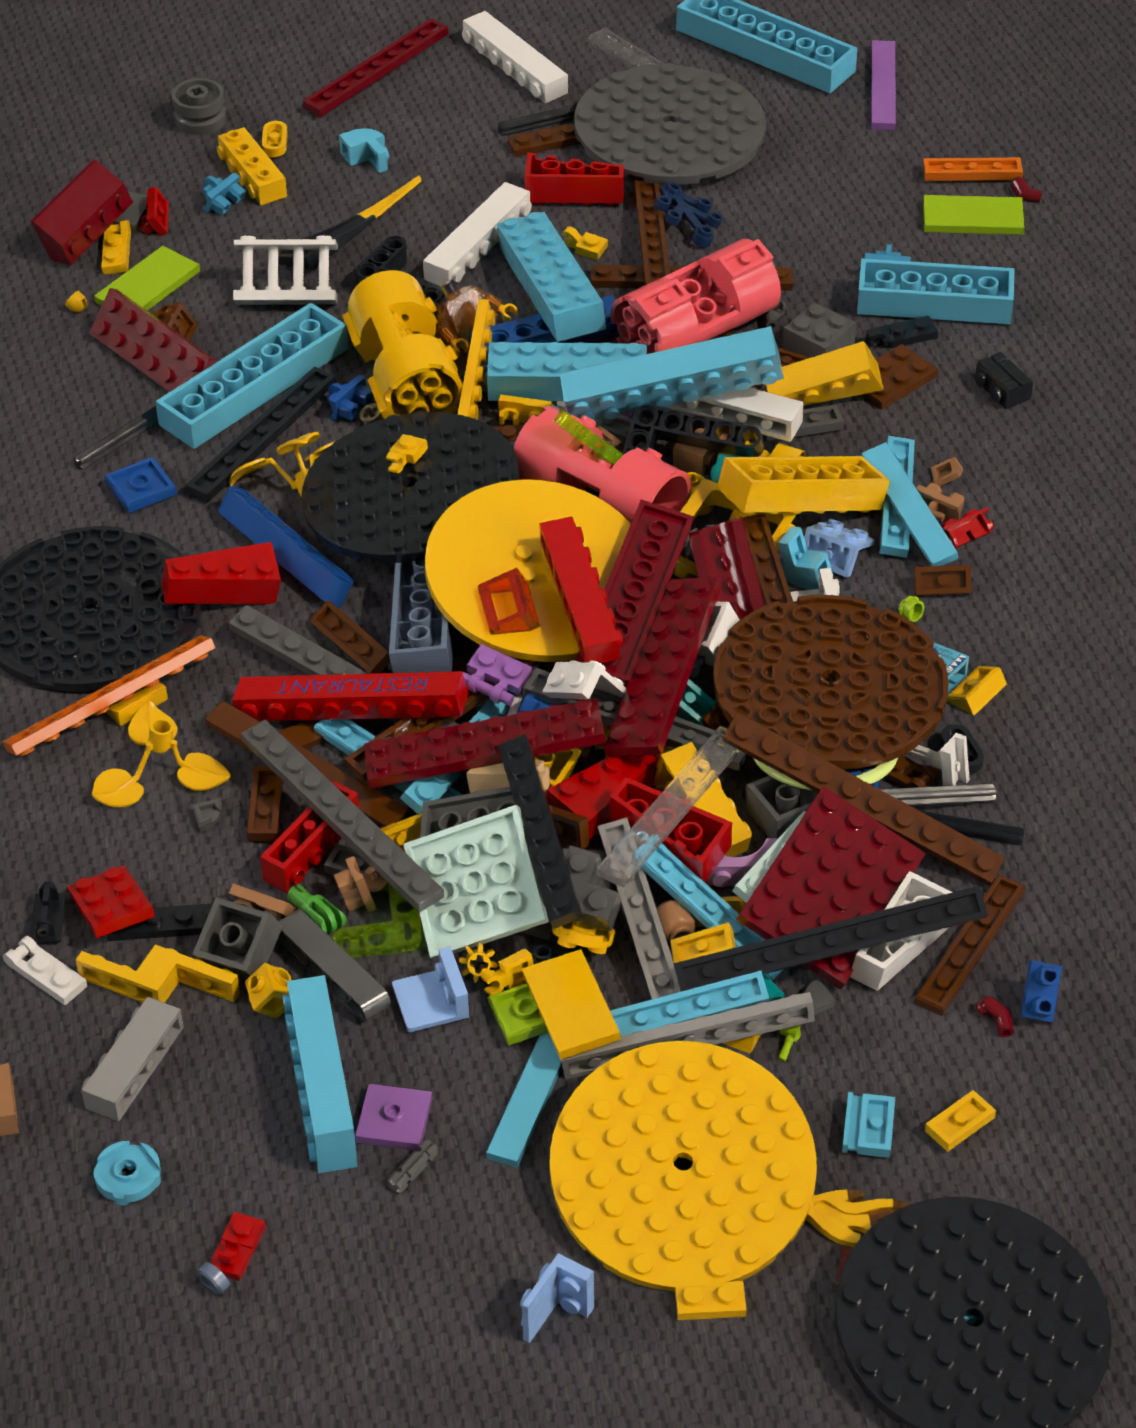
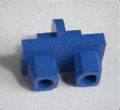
M357 375L348 384L333 383L328 388L329 397L327 400L332 407L330 419L336 422L341 417L352 421L359 413L358 403L366 406L374 402L373 393L370 388L366 387L365 377Z
M1029 960L1026 983L1023 987L1024 995L1020 1017L1053 1023L1062 966Z

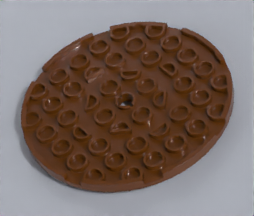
M837 595L798 596L797 601L784 604L776 601L751 612L730 629L729 636L718 648L713 669L715 697L722 713L730 724L738 712L843 770L888 762L908 753L924 742L937 727L944 714L949 687L945 662L935 651L933 641L919 627L888 608L882 611L868 606V601ZM825 678H834L836 681L829 685V681H826Z

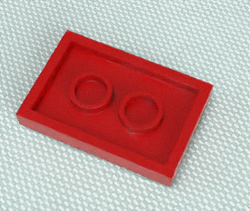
M125 866L109 868L102 874L91 878H82L76 883L67 886L70 898L96 938L155 917L152 905Z

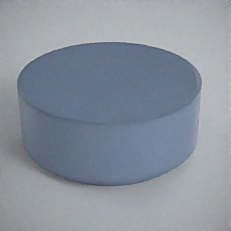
M205 1262L197 1270L199 1280L218 1295L222 1294L230 1286L227 1277L209 1262Z

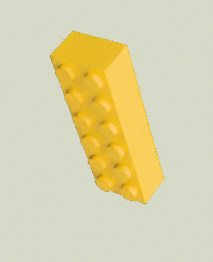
M863 456L725 457L717 488L742 513L753 515L755 512H766L769 514L791 512L800 514L805 511L824 513L825 511H836L839 513L860 511L868 513L870 510H882L890 480Z

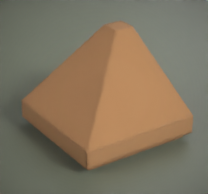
M956 457L931 467L933 483L942 486L961 476L963 467Z

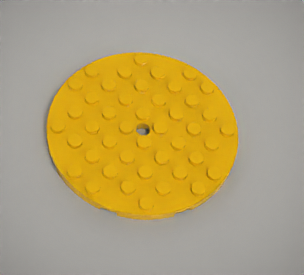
M669 1041L649 1044L626 1051L598 1067L583 1080L566 1102L558 1118L550 1148L551 1187L560 1216L570 1234L585 1251L587 1250L593 1257L603 1263V1267L637 1285L657 1290L675 1292V1286L711 1285L743 1281L757 1274L776 1259V1256L795 1239L807 1217L815 1190L817 1165L814 1140L805 1115L792 1094L772 1073L755 1061L727 1048L701 1042ZM680 1156V1158H687L692 1161L691 1168L685 1171L677 1169L674 1166L677 1157Z

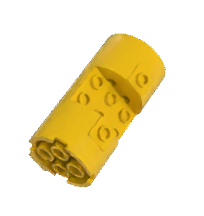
M396 270L378 272L361 281L350 295L348 312L342 315L355 349L366 363L372 359L375 361L373 368L374 376L367 380L379 411L384 419L391 415H404L417 411L454 414L458 409L457 404L461 398L463 387L454 362L458 357L451 345L446 347L441 338L437 339L434 337L437 323L434 312L437 311V308L432 299L425 297L419 282L413 276Z

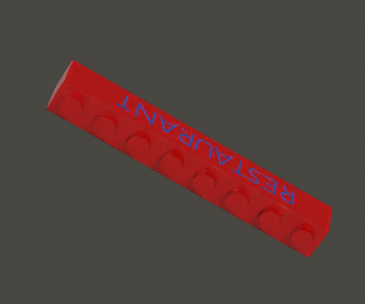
M462 671L256 676L240 678L232 701L235 708L257 721L461 717L469 693Z

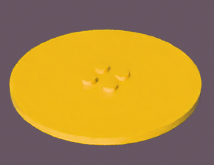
M512 480L488 485L460 498L436 522L430 533L425 554L427 586L431 597L444 617L463 635L477 644H483L509 657L542 662L573 660L577 658L579 648L540 544L539 523L573 516L576 527L581 526L584 535L583 546H588L590 549L591 567H596L598 570L599 588L604 587L605 589L631 525L630 522L620 512L600 498L569 485L543 480Z

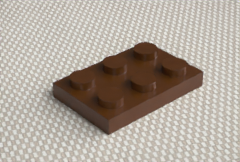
M901 344L876 359L884 390L861 395L882 410L938 377L939 369Z

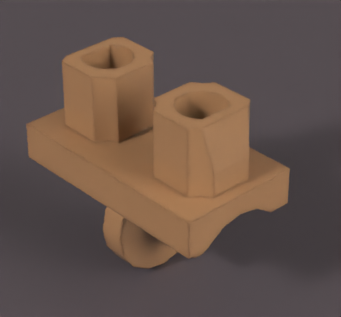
M932 482L926 487L921 485L916 487L936 520L946 522L950 519H955V521L960 519L961 511L964 507V496L958 493H953L949 497L942 495L940 486Z
M354 856L345 859L349 868L334 874V878L349 912L364 905L368 912L377 910L370 892L380 891L387 884V881L371 866L361 874Z

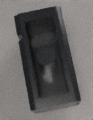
M1002 352L991 355L990 358L981 359L976 364L975 382L978 387L984 388L990 393L994 402H999L1005 409H1009L1018 403L1021 404L1030 400L1033 381Z

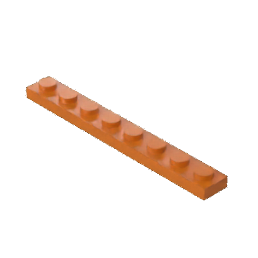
M199 635L2 741L6 751L19 756L29 754L35 749L34 746L40 742L55 740L60 736L59 732L68 727L69 729L76 728L85 723V718L90 715H100L110 709L109 705L118 700L123 702L132 698L135 695L134 692L140 688H150L160 682L159 678L164 675H174L184 669L183 665L190 661L197 662L208 656L207 652L213 650L215 645L210 637Z

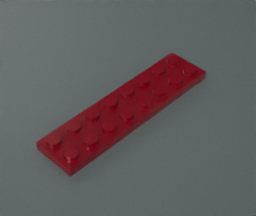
M642 499L605 586L607 595L606 606L607 609L612 608L615 617L614 627L615 630L620 629L623 646L619 647L618 660L601 664L605 666L607 673L620 679L624 683V687H627L628 682L631 680L651 625L657 614L658 606L666 591V585L672 578L694 520V516ZM579 651L575 661L584 663Z
M719 576L673 579L667 583L666 591L658 606L657 614L651 625L631 680L626 687L627 692L623 695L605 743L604 750L608 757L662 754L723 585Z
M597 698L584 699L574 703L553 705L544 709L522 711L518 714L492 717L472 723L465 722L456 726L435 728L431 731L405 734L400 737L384 740L378 739L373 742L364 743L369 787L371 789L503 763L498 745L523 734H526L530 742L534 757L606 743Z

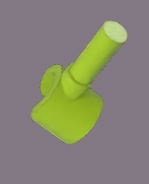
M800 1025L780 1029L779 1033L785 1036L786 1039L778 1058L779 1061L786 1062L793 1042H796L801 1036Z

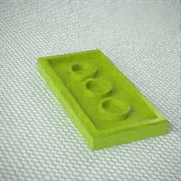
M924 195L923 197L924 232L1024 235L1022 197Z
M161 246L94 295L95 303L102 306L109 289L114 288L148 311L199 273L200 264L165 246Z

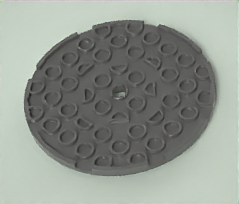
M666 63L615 72L594 84L584 93L577 104L574 115V130L577 141L581 142L585 147V153L595 162L624 165V177H628L630 174L643 177L644 182L668 184L672 182L683 185L700 183L701 178L711 176L718 179L748 164L756 156L760 145H763L766 119L758 100L741 84L727 78L725 75L704 69Z

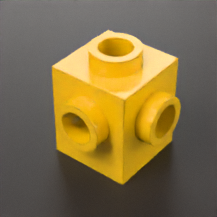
M264 963L245 981L249 1001L254 1011L273 1018H278L285 1012L282 995L288 994L287 981H291L288 971L281 967Z

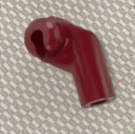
M1015 177L1012 180L1011 188L1016 197L1040 203L1042 191L1030 189L1023 177Z

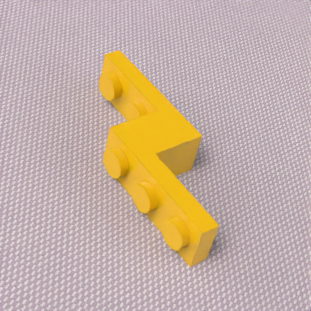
M156 944L137 971H134L129 966L110 962L100 955H92L81 951L76 958L78 974L85 978L87 982L140 1002H144L147 997L165 1003L179 982L231 1002H235L240 994L238 975L224 968L220 969L207 964L201 959H193L178 953L174 949H166Z

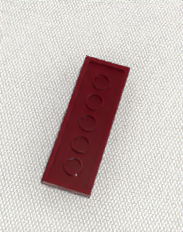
M114 288L109 289L89 334L169 392L209 368L216 361L212 356Z

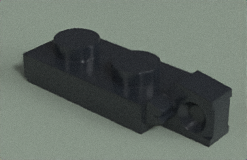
M925 316L867 330L865 342L869 348L884 345L889 346L891 349L901 344L905 346L937 339L938 330L930 317Z

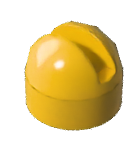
M78 290L70 296L65 306L74 313H81L87 308V299Z

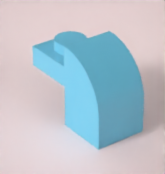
M355 129L339 135L340 154L351 166L369 160L379 173L388 170L387 161L389 160V153L385 147V138L382 133L373 129Z
M791 526L778 542L779 550L782 554L780 562L786 580L804 589H818L819 570L831 568L827 552L807 550L801 527Z

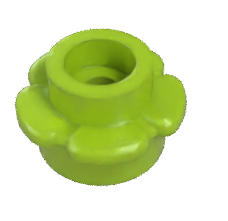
M910 595L900 602L898 611L900 615L909 621L917 622L923 615L924 604L918 597Z

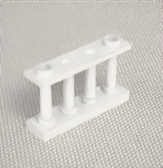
M241 236L240 240H234L236 250H243V286L240 287V290H233V300L236 305H308L309 303L314 305H337L336 290H331L329 286V250H338L336 239H332L331 236H317L316 239L256 240L254 236ZM253 250H268V286L265 287V290H255V287H253ZM278 250H294L293 286L291 290H281V287L278 286ZM304 250H319V286L316 287V290H306V287L303 286Z

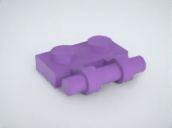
M481 644L467 664V672L472 673V675L463 672L467 690L473 693L478 691L489 696V699L497 704L502 702L510 706L514 700V695L507 691L509 690L519 695L530 678L533 667ZM484 680H487V681H489V682H491V683H494V684H496V685L493 686V685H491V684H489V683L484 682Z

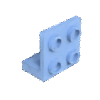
M833 519L818 522L816 525L807 527L804 536L807 550L827 552L832 572L844 577L851 576L859 550L873 546L875 543V539L868 537L866 531L860 529L849 530L843 527L844 524Z
M451 947L438 950L439 963H435V971L392 982V988L408 1032L469 1018L468 993Z
M559 1253L551 1264L546 1263L543 1266L538 1282L533 1289L529 1288L526 1290L520 1302L524 1341L531 1342L558 1303L568 1313H578L588 1318L594 1309L593 1270Z

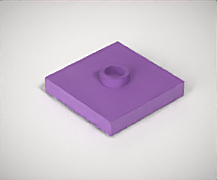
M368 1084L355 1135L356 1143L418 1151L417 1147L423 1141L433 1099L432 1092Z

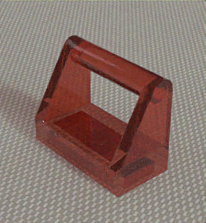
M514 568L478 585L477 588L491 635L526 632L541 627L529 583L518 568ZM512 591L518 612L498 621L491 594Z

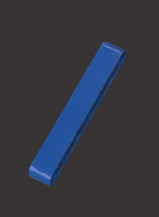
M229 486L218 512L255 544L272 542L276 561L324 602L329 600L336 607H342L354 580L250 493L237 486Z

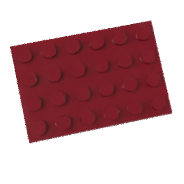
M823 786L736 920L767 940L885 910L908 872H915L926 853ZM858 951L803 965L841 990L854 971L852 966Z

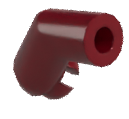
M986 996L983 1000L977 1002L976 1009L982 1017H987L991 1014L995 1018L1000 1037H1010L1014 1034L1010 1011L991 996Z

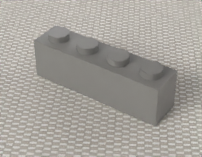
M147 997L143 1004L134 1010L131 1021L124 1030L119 1031L112 1048L108 1053L102 1055L97 1069L91 1077L89 1076L85 1079L82 1085L81 1094L83 1095L85 1109L118 1122L120 1121L184 1028L181 1009Z

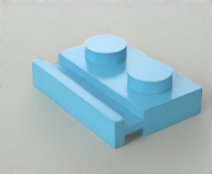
M848 1092L842 1153H847V1150L857 1151V1154L890 1158L895 1097L864 1093L863 1096H855L853 1092Z

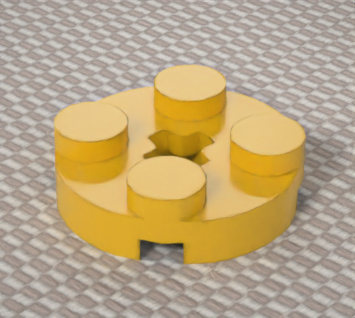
M576 920L555 929L552 926V933L559 937L557 942L559 945L567 948H575L576 945L588 947L589 951L597 954L606 953L607 947L612 946L615 935L613 928L610 932Z

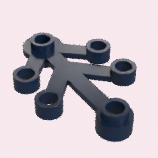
M676 183L663 184L660 189L661 195L657 197L654 206L661 211H668L665 221L670 225L677 226L682 215H684L695 230L692 241L700 247H710L714 238L713 230L706 225H702L698 219L707 222L712 227H720L723 216L717 212L709 213L712 207V202L709 199L699 198V200H696L684 194L681 187ZM670 204H676L674 210H668Z

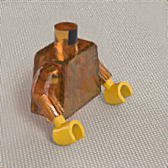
M453 279L446 281L440 286L447 299L437 305V332L448 345L453 346L457 357L460 356L459 348H462L466 353L468 352V332L473 331L479 299H489L490 309L495 311V320L499 318L497 313L500 312L504 322L511 321V317L506 314L507 312L517 315V307L510 303L505 305L502 300L479 287L466 286L459 290Z

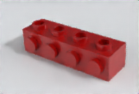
M333 781L332 784L359 808L358 793ZM308 807L260 856L263 881L288 893L291 887L302 882L305 874L314 865L319 864L324 854L332 846L338 844L342 837L314 810Z

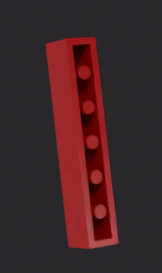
M573 516L539 523L540 544L584 663H589L590 661L605 663L618 660L619 647L623 646L622 634L620 629L615 630V617L612 608L607 609L604 587L599 588L598 570L596 567H591L590 549L588 546H583L584 535L581 526L576 527Z

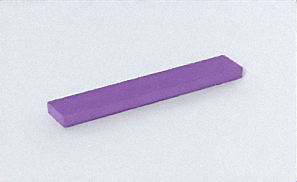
M872 40L871 130H895V41Z

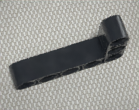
M390 236L370 253L356 268L357 285L367 277L378 272L388 270L400 271L407 264L405 238ZM418 281L425 297H430L437 308V311L434 312L437 319L436 324L444 327L448 325L451 329H455L451 324L445 323L446 316L440 313L439 306L447 308L443 303L451 301L456 296Z
M642 405L634 413L621 457L625 453L636 449L635 446L640 442L646 443L640 449L646 451L649 447L655 450L658 439L741 457H759L763 453L765 445L760 430L752 425L654 405ZM646 418H653L651 423H642ZM672 423L679 424L675 429H668V426ZM696 429H705L704 432L699 435L693 434ZM722 434H731L726 440L719 439ZM749 439H756V440H757V441H756L754 444H752V445H746V444H745L746 441L749 440Z

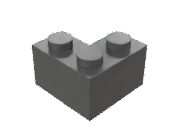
M570 845L565 859L583 914V918L576 921L611 932L622 904L619 893L596 885L603 867L599 854Z

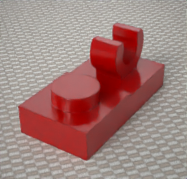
M153 186L147 190V201L145 202L147 214L140 218L143 223L140 229L144 234H150L155 230L159 236H164L168 234L169 201L156 186Z
M234 1212L210 1263L216 1266L227 1278L240 1281L266 1228L265 1220Z

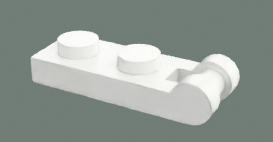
M29 936L24 937L15 950L10 949L3 955V960L9 967L63 1005L68 1004L87 987L85 978L37 946L36 942ZM28 955L31 959L26 962L23 958Z

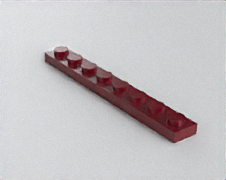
M430 18L304 99L303 109L318 117H322L448 35V26Z

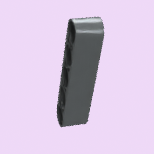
M297 909L279 921L283 927L277 941L314 977L325 975L328 990L361 1022H366L390 1006L391 1001L386 990L302 910Z

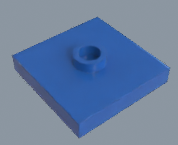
M154 457L104 475L105 483L128 514L177 495V487Z

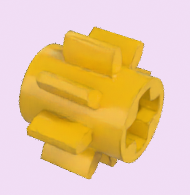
M479 942L477 949L473 950L469 946H465L468 954L466 957L458 958L459 962L467 966L462 970V975L465 976L472 973L475 983H477L479 976L490 970V967H498L496 962L489 959L494 955V950L483 951L482 942ZM477 955H481L486 963L485 965L481 964L479 969L475 970L470 961L476 960Z

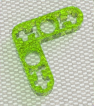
M560 409L553 419V422L594 451L597 458H601L614 465L623 456L620 451L565 411Z
M389 883L388 891L392 921L344 927L337 930L332 937L352 958L412 951L418 948L422 942L420 913L414 907L409 913H399L396 910L397 905L407 900ZM404 923H410L412 933L410 940H405ZM375 933H381L386 937V940L383 944L376 946L370 944V936ZM359 936H363L365 947H360ZM349 938V948L343 947V939Z

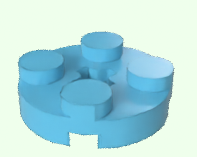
M121 1141L110 1145L100 1153L97 1158L98 1163L94 1168V1178L97 1189L104 1197L113 1200L115 1204L126 1205L145 1198L160 1185L161 1167L159 1157L149 1145L141 1142V1146L130 1145V1141ZM124 1168L128 1170L136 1169L131 1175H122V1169Z

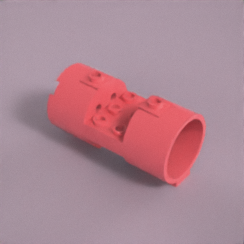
M740 239L696 262L616 299L611 307V324H616L620 335L616 338L617 342L623 344H647V354L710 340L775 309L780 301L781 287L777 271L772 262L774 257L759 239L755 241Z
M543 407V412L538 417L532 415L528 419L516 439L513 449L518 461L520 480L557 482L580 490L588 487L600 493L599 498L620 512L630 524L641 499L680 512L690 498L691 481L688 474L662 461V454L649 447L646 451L636 447V449L625 453L614 465L601 459L604 448L603 432L595 427L597 422L584 415L579 419L555 407Z

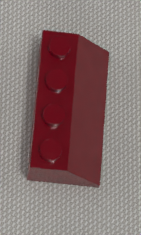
M93 159L30 222L50 259L72 265L133 201L124 183L101 163Z

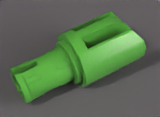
M297 884L296 888L294 886L291 887L288 891L287 899L309 916L325 933L330 934L337 927L340 929L346 925V916L322 895L313 896L300 884Z

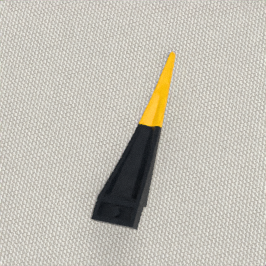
M420 175L359 214L302 239L331 236L332 239H336L339 249L421 182ZM279 250L278 265L293 267L294 250ZM304 250V267H317L319 265V250ZM329 250V256L337 250Z

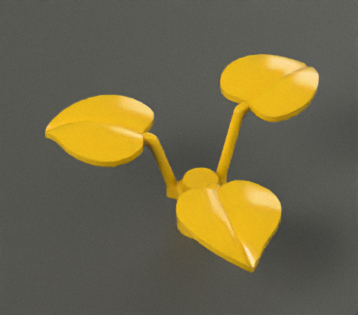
M319 432L308 433L300 436L298 439L289 440L276 449L278 455L294 450L301 469L300 472L294 475L296 480H293L273 458H260L248 462L233 471L229 481L230 486H233L242 476L264 466L272 465L291 485L292 490L297 489L301 496L302 487L309 469L305 468L299 448L319 439ZM334 442L324 445L305 458L306 463H310V468L315 463V460L332 446Z
M149 700L136 712L128 727L130 739L138 745H146L136 774L131 777L127 771L122 769L106 770L96 778L92 796L98 802L111 807H127L139 801L144 794V788L136 781L140 779L151 750L156 753H165L171 748L176 763L181 766L177 772V778L183 786L191 790L204 791L219 786L229 780L230 773L220 762L204 753H189L185 757V761H183L177 749V741L173 740L177 735L176 723Z

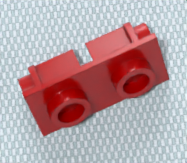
M988 507L980 511L973 509L967 512L962 519L957 521L950 519L941 525V528L955 549L971 541L967 533L970 534L973 541L991 533V530L994 529L993 522L985 518L986 513L989 511Z

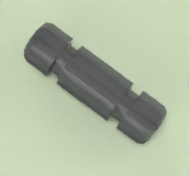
M429 1139L423 1140L417 1147L418 1151L414 1150L397 1168L399 1172L395 1171L387 1179L388 1188L396 1194L402 1193L409 1186L407 1182L411 1183L428 1165L426 1161H432L438 1154V1146L435 1143H432Z

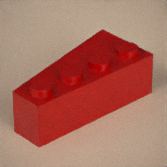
M528 152L525 170V190L530 191V202L534 204H623L624 165L595 161L590 163V165H586L581 159L573 158L568 162L557 161V156L547 155L546 159L536 158V153Z
M272 542L166 559L161 586L165 604H274L277 600L281 578Z
M653 755L610 756L547 789L546 797L548 804L587 817L590 841L595 835H600L598 826L610 822V796L622 780L628 777L650 787L654 780L657 758Z
M628 777L622 780L610 796V821L613 822L627 817L632 835L636 840L644 845L654 836L704 882L707 881L731 848L732 822Z

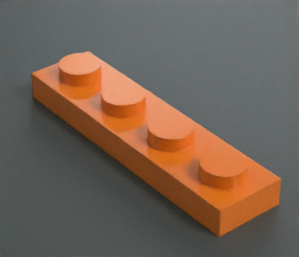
M1020 157L923 158L925 181L1013 180L1015 177L1023 176Z

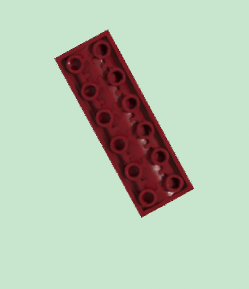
M742 516L689 533L698 578L719 576L723 584L717 601L729 602L739 620L765 606Z

